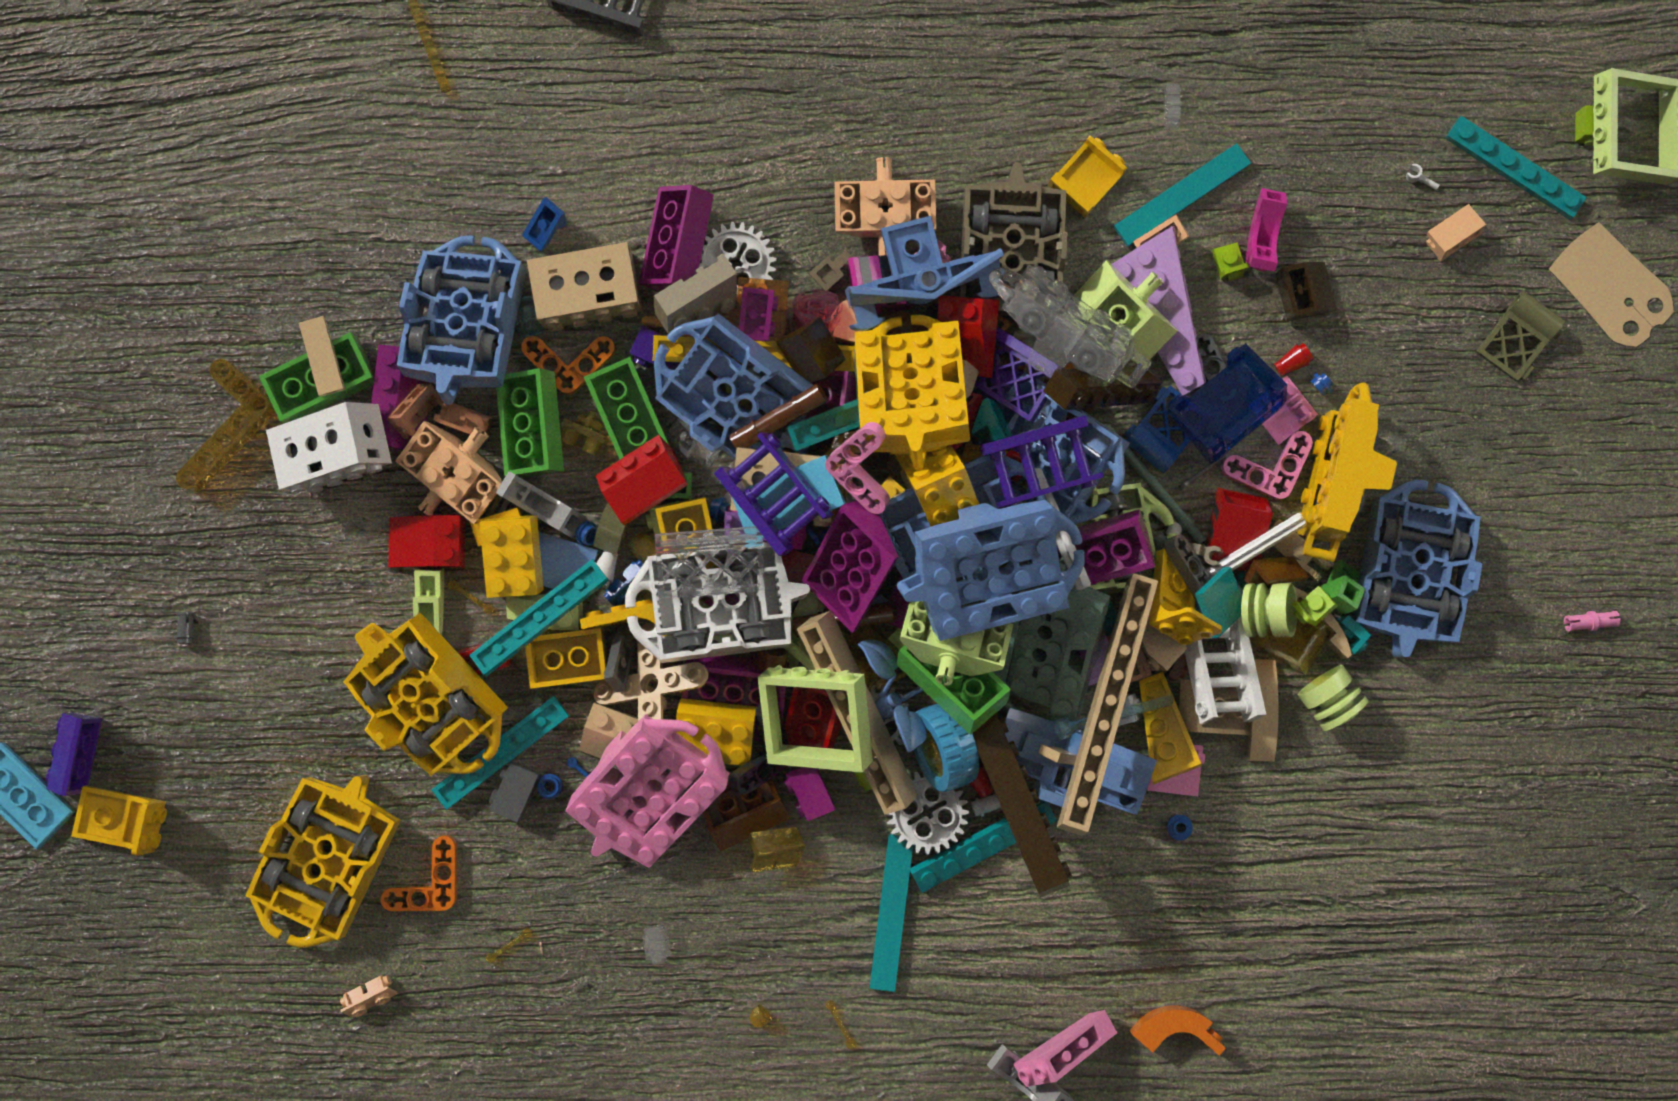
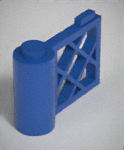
M1171 385L1167 389L1163 386L1158 391V395L1154 399L1157 402L1137 426L1132 424L1124 433V436L1127 438L1126 441L1130 443L1129 447L1163 474L1175 462L1183 449L1210 417L1185 396H1182ZM1169 394L1178 400L1179 409L1166 410L1165 399ZM1193 412L1200 418L1196 425L1186 426L1184 413ZM1179 413L1181 426L1169 427L1167 414ZM1154 415H1162L1164 428H1155L1148 423V420ZM1170 431H1182L1183 442L1179 447L1170 440Z

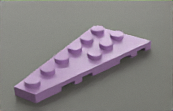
M1171 226L1112 265L1134 287H1138L1152 271L1158 275V279L1161 278L1164 283L1148 299L1178 330L1158 351V354L1182 396L1205 384L1206 378L1201 353L1198 350L1197 334L1193 325L1185 274L1182 271L1181 255L1175 236L1176 230L1175 226Z

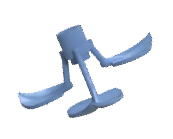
M862 641L858 646L864 651L870 666L880 678L888 680L883 690L878 693L880 698L875 701L876 707L883 720L894 715L907 753H909L926 740L927 731L919 715L915 712H909L907 707L901 705L902 702L923 690L919 687L901 698L894 692L887 693L897 677L894 671L898 668L896 656L881 641Z

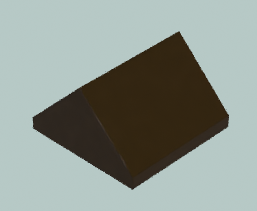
M820 316L776 342L792 369L810 383L826 378L846 360Z

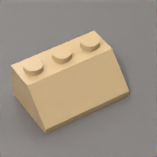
M593 703L584 727L579 751L601 758L610 742L620 731L627 734L638 722V717L599 703Z

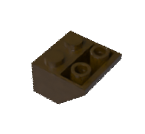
M1303 262L1282 267L1275 274L1287 322L1337 310L1325 262Z

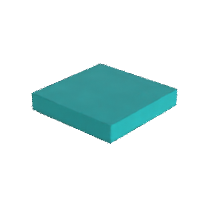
M1223 567L1195 593L1202 614L1222 626V633L1214 635L1212 638H1219L1241 617L1242 596L1231 567Z

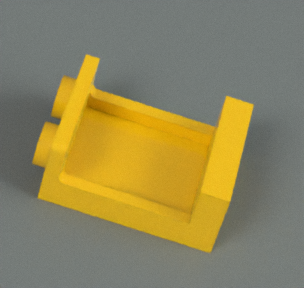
M1089 136L1063 168L1053 175L1048 183V187L1066 190V202L1085 218L1124 175L1127 167L1125 166V161L1119 155H1113L1106 149L1103 141Z

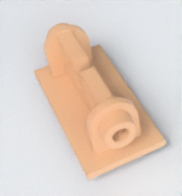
M380 975L365 983L367 993H364L362 986L345 993L344 997L340 999L344 1007L341 1009V1012L350 1017H359L364 1015L367 1009L389 1002L391 997L398 994L397 991L388 987L391 985L389 976L383 977Z

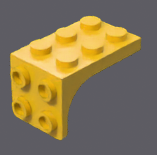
M951 445L944 446V449L927 452L922 470L914 469L909 454H894L919 499L930 527L958 520L959 509L979 505L966 468Z
M1166 550L1156 551L1154 580H1157L1158 584L1150 609L1149 625L1158 629L1162 634L1175 639L1182 645H1190L1195 641L1209 639L1214 635L1221 634V625L1195 610L1196 599L1167 555Z
M651 599L636 602L635 608H625V605L611 607L610 613L604 614V611L601 610L585 613L586 618L580 619L581 629L583 630L626 623L627 617L637 616L638 620H650L655 624L653 602Z
M83 786L71 837L132 849L131 854L135 856L155 852L161 841V834H159L160 826L165 821L167 815L166 801L92 786Z

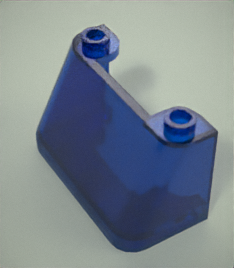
M1246 343L1240 348L1235 347L1227 355L1226 368L1190 397L1187 395L1175 396L1167 407L1172 418L1210 464L1218 461L1282 408L1287 400V383Z

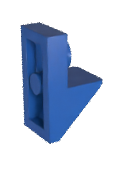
M544 197L522 236L539 251L546 249L556 230L566 226L565 213L547 197Z

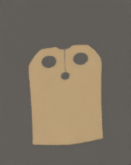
M1600 222L1571 242L1549 268L1604 332L1619 344L1637 347L1650 337V331L1655 325H1663L1674 312L1673 300L1668 287L1637 260ZM1626 298L1633 300L1631 307H1627L1624 304ZM1652 298H1659L1663 303L1662 311L1659 313L1650 312L1647 307L1648 301ZM1634 321L1638 324L1639 331L1635 336H1628L1624 333L1623 325L1625 322Z

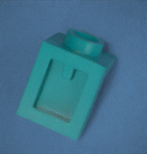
M1342 615L1337 622L1348 640L1353 639V642L1349 645L1351 654H1360L1368 646L1367 640L1371 634L1349 615Z

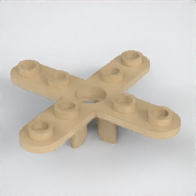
M647 623L641 628L645 631H652L655 628V624ZM637 640L638 673L629 675L626 690L615 692L603 680L594 689V699L597 703L604 706L638 700V721L645 714L652 719H663V711L667 709V701L663 695L702 687L708 679V670L703 664L698 662L663 668V663H660ZM651 680L658 682L656 689L648 686Z

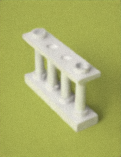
M1240 617L1219 637L1225 638L1228 652L1204 653L1202 640L1185 645L1187 649L1184 652L1196 703L1195 710L1200 724H1205L1217 718V713L1241 712L1244 722H1253L1266 715L1250 639L1245 635L1242 617ZM1207 663H1231L1234 677H1209ZM1236 687L1239 701L1215 702L1212 688Z

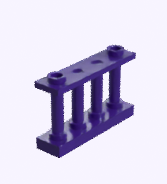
M1086 415L983 444L979 447L982 457L989 455L990 460H994L1005 498L1004 501L995 503L997 508L1018 505L1021 501L1076 485H1081V489L1097 485L1096 480L1103 478V474L1101 472L1091 475L1080 434H1082L1081 429L1089 426ZM1066 434V437L1070 438L1081 475L1080 479L1066 482L1055 441H1057L1056 436ZM1040 441L1041 445L1045 446L1056 486L1042 490L1029 451L1031 448L1030 443ZM1012 448L1019 452L1030 493L1015 497L1004 456H1006L1005 450Z
M760 432L757 437L763 445L736 468L721 466L714 472V475L777 555L783 556L794 549L790 544L791 538L816 516L820 515L822 519L831 518L833 514L829 510L831 505L822 495H817L782 451L780 440L773 433ZM768 453H771L780 465L752 489H747L741 482L742 476ZM787 473L796 486L769 509H763L757 502L759 500L758 497ZM803 494L812 507L785 530H779L774 524L775 517Z

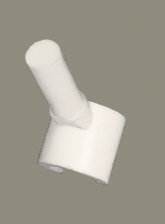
M1412 164L1410 166V169L1418 175L1414 176L1407 173V181L1411 183L1419 181L1435 190L1438 189L1439 184L1423 175L1420 165Z
M1152 512V514H1154L1162 523H1164L1162 517L1159 514ZM1174 522L1175 525L1168 526L1165 534H1180L1182 531L1181 525Z

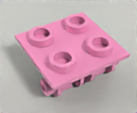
M1287 375L1247 405L1278 445L1318 415Z
M1194 745L1201 764H1204L1205 754H1203V746ZM1201 767L1154 785L1151 776L1147 790L1198 797Z

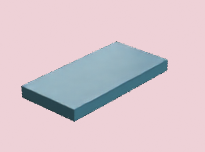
M828 455L797 466V470L817 495H822L830 503V511L846 504L838 481L826 469L825 462L828 459ZM785 473L758 497L759 500L757 502L763 509H769L796 485L788 474ZM753 484V485L748 486V487H746V488H747V489H748V488L752 489L756 484ZM801 494L775 517L774 524L779 530L786 529L812 507L811 503ZM733 499L748 542L752 543L764 538Z
M0 742V815L36 850L41 849L76 811L57 793L47 790V783L5 742Z

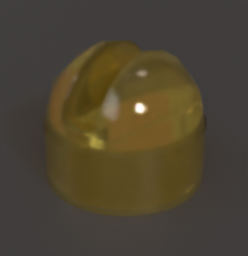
M761 1004L757 1005L749 1016L751 1024L758 1028L764 1027L772 1021L771 1015Z

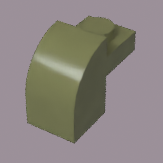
M607 503L595 535L594 547L617 555L626 539L629 523L624 526L609 503Z

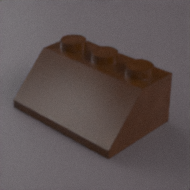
M763 767L757 770L758 776L762 773ZM773 778L746 795L732 791L728 783L726 789L703 812L710 835L720 852L790 819Z

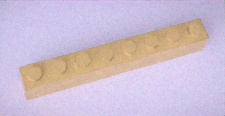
M832 611L811 617L797 628L816 670L822 668L829 669L830 672L850 670V673L861 674ZM865 683L873 762L864 772L885 815L906 809L918 794ZM825 689L853 747L847 691Z

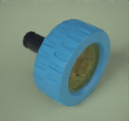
M938 704L916 711L915 713L919 715L926 727L927 738L914 749V754L928 782L940 792L951 791L973 782L979 773V756L973 734L970 735Z

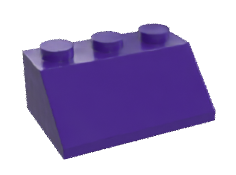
M62 713V717L59 718L56 727L58 732L57 741L51 750L52 764L46 774L47 790L62 796L81 794L82 787L89 785L102 718L77 713Z

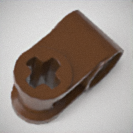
M784 648L750 652L752 663L762 673L767 668H775L778 665L782 666V668H787L788 652Z

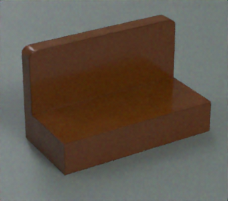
M1293 556L1253 559L1243 579L1247 584L1254 583L1256 585L1260 583L1274 584L1306 581L1309 576Z

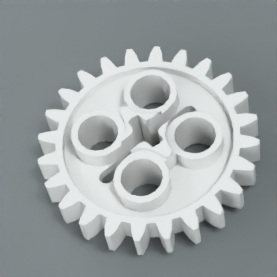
M731 222L730 229L727 230L721 224L722 232L718 233L715 229H712L714 237L705 236L708 244L703 245L702 251L704 252L701 258L702 263L699 264V267L703 266L704 269L718 261L716 257L722 253L732 266L730 260H736L742 244L746 243L747 246L740 258L742 267L737 266L735 268L737 275L743 273L749 277V283L746 286L741 287L737 285V302L741 304L743 287L768 290L764 282H773V278L768 274L776 272V268L770 266L771 263L776 262V258L769 257L774 252V248H766L770 240L769 238L761 240L762 231L755 235L753 234V225L747 231L745 230L744 222L741 223L739 229H736L734 222ZM728 240H732L737 244V249L732 253H728L723 249V244ZM756 251L760 255L759 261L753 264L747 262V253Z
M915 772L912 783L918 796L912 803L916 806V812L908 815L903 810L886 814L893 818L887 822V825L895 826L891 835L899 833L900 837L897 843H901L904 840L907 841L906 850L914 845L916 854L919 853L921 848H924L926 855H929L931 848H934V851L938 854L940 853V845L946 850L950 848L948 840L953 843L958 842L954 835L955 833L963 835L964 831L959 826L968 824L966 820L962 819V816L969 814V811L962 809V806L967 804V800H959L963 791L955 792L951 790L940 792L928 782L925 776L921 778L918 772ZM927 789H934L938 793L937 801H928L925 798V791ZM943 800L947 801L946 805L933 811L930 815L931 819L925 816L912 825L907 824V821L923 812V807L928 810ZM939 812H948L951 816V822L949 824H942L938 820ZM918 824L927 825L929 835L920 837L916 833V826Z

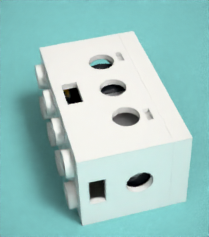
M344 402L266 430L279 490H290L291 493H299L306 490L308 493L320 492L325 485L328 487L343 484V479H359L363 477L362 473L380 472L382 471V466L392 463L379 404ZM289 446H290L291 454H292V457H293V458H291V457L289 456V453H288V448H289Z

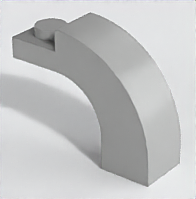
M510 471L496 491V494L530 514L537 515V518L571 538H574L578 526L586 518Z
M1003 1044L987 1064L992 1071L1012 1083L1033 1101H1075L1056 1082L1025 1087L1013 1065L1023 1056L1016 1051L1010 1050Z

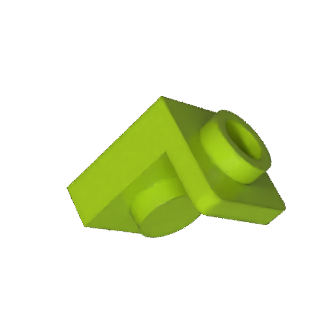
M1238 242L1212 250L1220 280L1228 278L1229 281L1244 276L1243 273L1249 266L1248 263L1243 261Z
M1321 586L1316 587L1300 603L1294 601L1291 604L1296 610L1294 615L1303 624L1307 622L1313 626L1320 623L1338 607Z

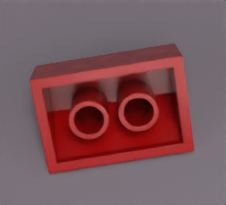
M660 435L647 441L596 475L602 494L624 526L688 485L675 451Z

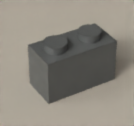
M511 762L509 766L505 765L499 777L502 780L499 789H494L490 796L489 803L492 805L489 810L517 823L522 821L542 773L516 762Z

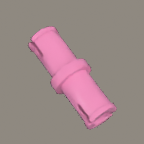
M1588 611L1583 615H1567L1564 617V624H1570V626H1565V629L1568 632L1584 629L1597 631L1598 628L1618 627L1620 625V618L1614 619V617L1620 615L1617 611L1604 613Z

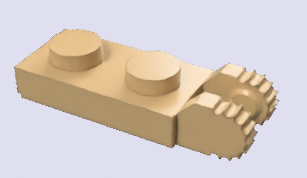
M1277 519L1268 529V531L1276 527L1277 525L1281 524L1283 521ZM1296 532L1272 546L1282 557L1294 556L1308 576L1316 582L1322 577L1317 571L1308 566L1307 563L1312 559L1321 568L1329 570L1332 566L1326 560L1303 555L1305 540Z

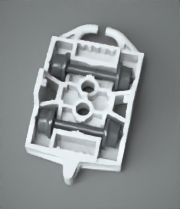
M729 542L701 544L691 551L647 556V560L628 587L625 595V608L636 607V596L641 590L646 589L651 592L655 628L652 631L643 630L638 623L637 616L627 617V623L633 636L660 663L789 647L791 644V603L805 599L810 591V587L807 584L788 582L782 558L777 555L768 542L734 546ZM726 557L723 568L706 569L702 560ZM730 593L735 594L739 599V603L729 605L725 601V596ZM702 597H709L713 601V606L708 609L702 608L698 601ZM731 634L734 639L731 642L730 637L722 638V643L712 644L713 636Z

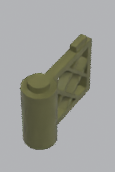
M1522 291L1511 302L1505 314L1476 352L1515 381H1518L1520 378L1525 380L1534 369L1531 366L1532 362L1551 338L1557 339L1566 328L1563 326L1565 320L1525 291ZM1509 319L1516 324L1517 335L1504 337L1503 325ZM1499 332V338H1494ZM1533 336L1540 343L1534 350L1525 351L1523 337ZM1518 338L1520 352L1507 354L1505 340ZM1500 340L1502 355L1492 356L1485 351L1490 342ZM1525 354H1530L1526 360ZM1520 355L1522 366L1515 373L1508 367L1507 357ZM1498 358H1502V359H1503V363L1500 362V361L1498 360Z

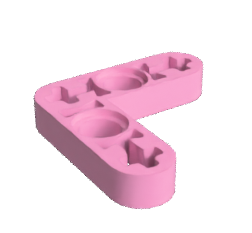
M869 422L836 448L826 460L825 466L827 471L866 510L873 514H880L890 502L889 494L859 463L879 448L885 439L886 433L878 423ZM868 435H875L868 443L865 441ZM849 446H857L861 450V454H854ZM844 457L845 462L843 463V465L840 464L838 466L836 463ZM852 478H859L864 486H856L852 482Z
M1297 431L1292 434L1285 444L1274 471L1237 455L1224 459L1221 471L1227 478L1272 499H1284L1290 495L1311 450L1312 438L1310 434L1304 431ZM1302 437V442L1306 445L1299 448L1296 455L1288 453V451H1295L1297 447L1294 439L1297 440ZM1285 459L1294 460L1296 463L1294 472H1287L1283 468ZM1236 461V466L1242 470L1248 466L1249 469L1245 472L1244 479L1241 478L1243 473L1236 470L1231 473L1230 467L1227 464ZM1252 471H1259L1263 475L1261 484L1256 485L1251 482L1250 474ZM1282 476L1291 478V480L1286 479L1283 482L1282 488L1285 489V492L1277 494V489L1273 487L1274 484H1279L1283 478Z

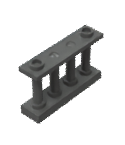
M547 0L549 7L643 36L645 24L639 14L644 0H633L631 9L627 13L618 11L616 8L618 0H607V3L603 4V6L594 3L593 0Z

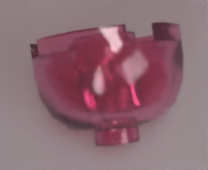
M814 289L813 294L805 295L804 291L798 294L792 302L793 319L798 329L818 316L822 318L830 333L840 323L843 304L839 302V297L835 293L828 290Z

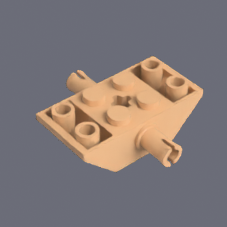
M883 157L876 159V181L835 182L836 233L859 238H878L879 255H885L881 228L931 216L934 231L936 230L935 179L892 180V158L885 157L884 168ZM882 206H888V212H883Z
M423 421L396 459L399 465L430 490L423 502L418 506L420 511L425 509L424 514L433 515L438 505L444 500L471 523L476 524L497 495L496 491L502 483L494 466L476 453L489 437L486 432L482 434L484 430L475 427L464 443L454 434L427 421Z

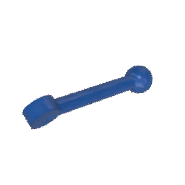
M572 757L567 760L569 767H574L587 778L589 773L578 765L576 758Z

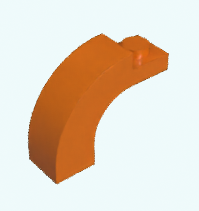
M1170 1005L1154 1009L1141 1017L1129 1030L1152 1053L1168 1036L1178 1032H1187L1197 1036L1219 1056L1226 1049L1220 1043L1223 1038L1212 1028L1206 1031L1213 1022L1202 1013L1185 1006Z

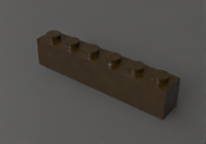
M1139 365L1101 367L1098 371L1092 373H1084L1076 368L1055 369L1043 392L1065 410L1146 404L1152 402L1157 397L1158 389L1162 382Z

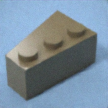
M723 253L717 256L718 261L704 269L701 266L696 269L697 274L683 282L680 279L654 295L655 314L667 333H670L676 326L683 323L714 317L717 314L728 313L731 310L737 309V273Z

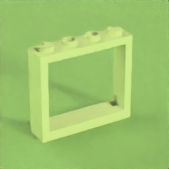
M1614 68L1595 75L1593 86V174L1665 185L1678 181V79ZM1618 85L1659 91V167L1618 161Z
M778 665L775 668H767L758 676L768 764L863 773L873 762L864 674L850 673V670L830 672L826 668L817 670H806L805 667L786 669ZM776 685L847 691L853 750L782 744Z

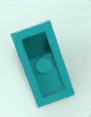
M985 398L982 401L971 434L980 439H985L989 436L991 442L1012 436L998 402L989 398Z

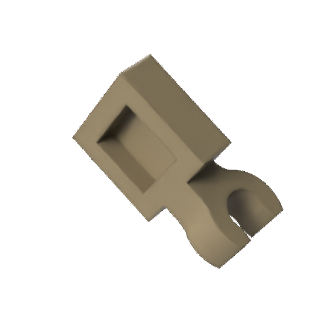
M846 250L833 262L827 256L809 275L827 293L845 277L840 270L848 265V258H852V256Z
M1189 542L1198 558L1205 559L1213 567L1220 566V563L1213 561L1211 557L1216 552L1223 553L1221 548L1217 546L1206 547Z

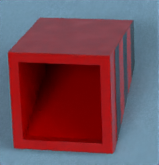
M1217 487L1205 546H1217L1223 550V553H1214L1211 557L1213 561H1220L1268 532L1273 512L1267 498ZM1261 554L1257 555L1256 557L1252 558L1251 560L1247 561L1246 563L1242 564L1236 569L1247 571L1252 560L1260 559Z

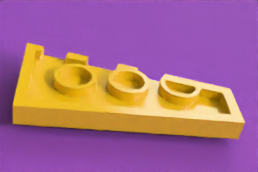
M1160 672L1140 680L1139 685L1148 753L1150 758L1157 760L1152 774L1153 785L1201 767L1202 764L1164 673Z

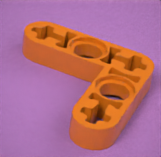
M528 336L521 345L524 355L537 368L544 369V363L548 359H555L558 364L554 371L555 377L562 372L567 379L574 378L572 380L574 386L571 389L569 387L563 389L564 382L559 377L556 378V387L565 395L575 394L586 384L584 377L600 370L613 358L616 352L613 341L609 337L601 336L595 339L567 366L537 336ZM531 342L534 345L539 343L537 348L543 354L541 358L533 351L528 353L530 350L528 345ZM609 343V353L601 352L597 356L601 361L597 363L595 358L589 353L593 351L596 355L600 351L599 344L606 345ZM584 359H589L593 362L591 371L586 373L580 371V362Z
M443 835L434 840L432 844V886L391 887L381 895L380 901L383 908L387 911H444L453 907L457 901L456 840L450 835ZM446 840V844L451 845V849L446 851V858L451 857V861L438 862V858H443V849H439L438 846ZM443 865L451 869V876L447 880H443L438 876V869ZM451 883V887L446 888V896H450L451 900L446 902V905H443V901L438 899V896L443 895V887L438 888V884L445 885ZM405 891L408 892L406 901H398L394 906H392V901L387 899V897L392 895V892H394L395 897L406 896ZM417 891L425 895L426 900L422 906L415 905L412 900L413 894Z

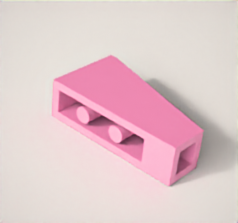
M1105 1010L1092 1012L1016 1061L1013 1065L1025 1087L1057 1082L1117 1034V1031Z

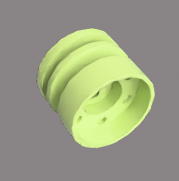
M1254 583L1245 585L1242 595L1241 617L1243 629L1247 637H1255L1257 633L1260 637H1265L1268 634L1269 628L1274 637L1294 636L1297 617L1294 615L1296 610L1291 604L1297 601V597L1292 583L1272 584L1270 594L1265 583H1260L1258 586Z
M1338 665L1321 674L1298 693L1299 698L1307 709L1317 706L1321 707L1313 717L1317 721L1323 719L1319 725L1323 731L1331 730L1350 721L1369 701L1365 695L1358 696L1361 692L1359 687L1345 689L1353 678L1343 665Z

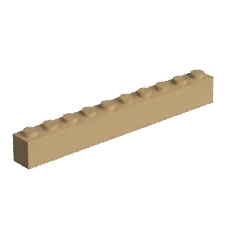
M1133 573L1126 581L1057 824L1059 829L1080 836L1089 832L1157 588V580Z

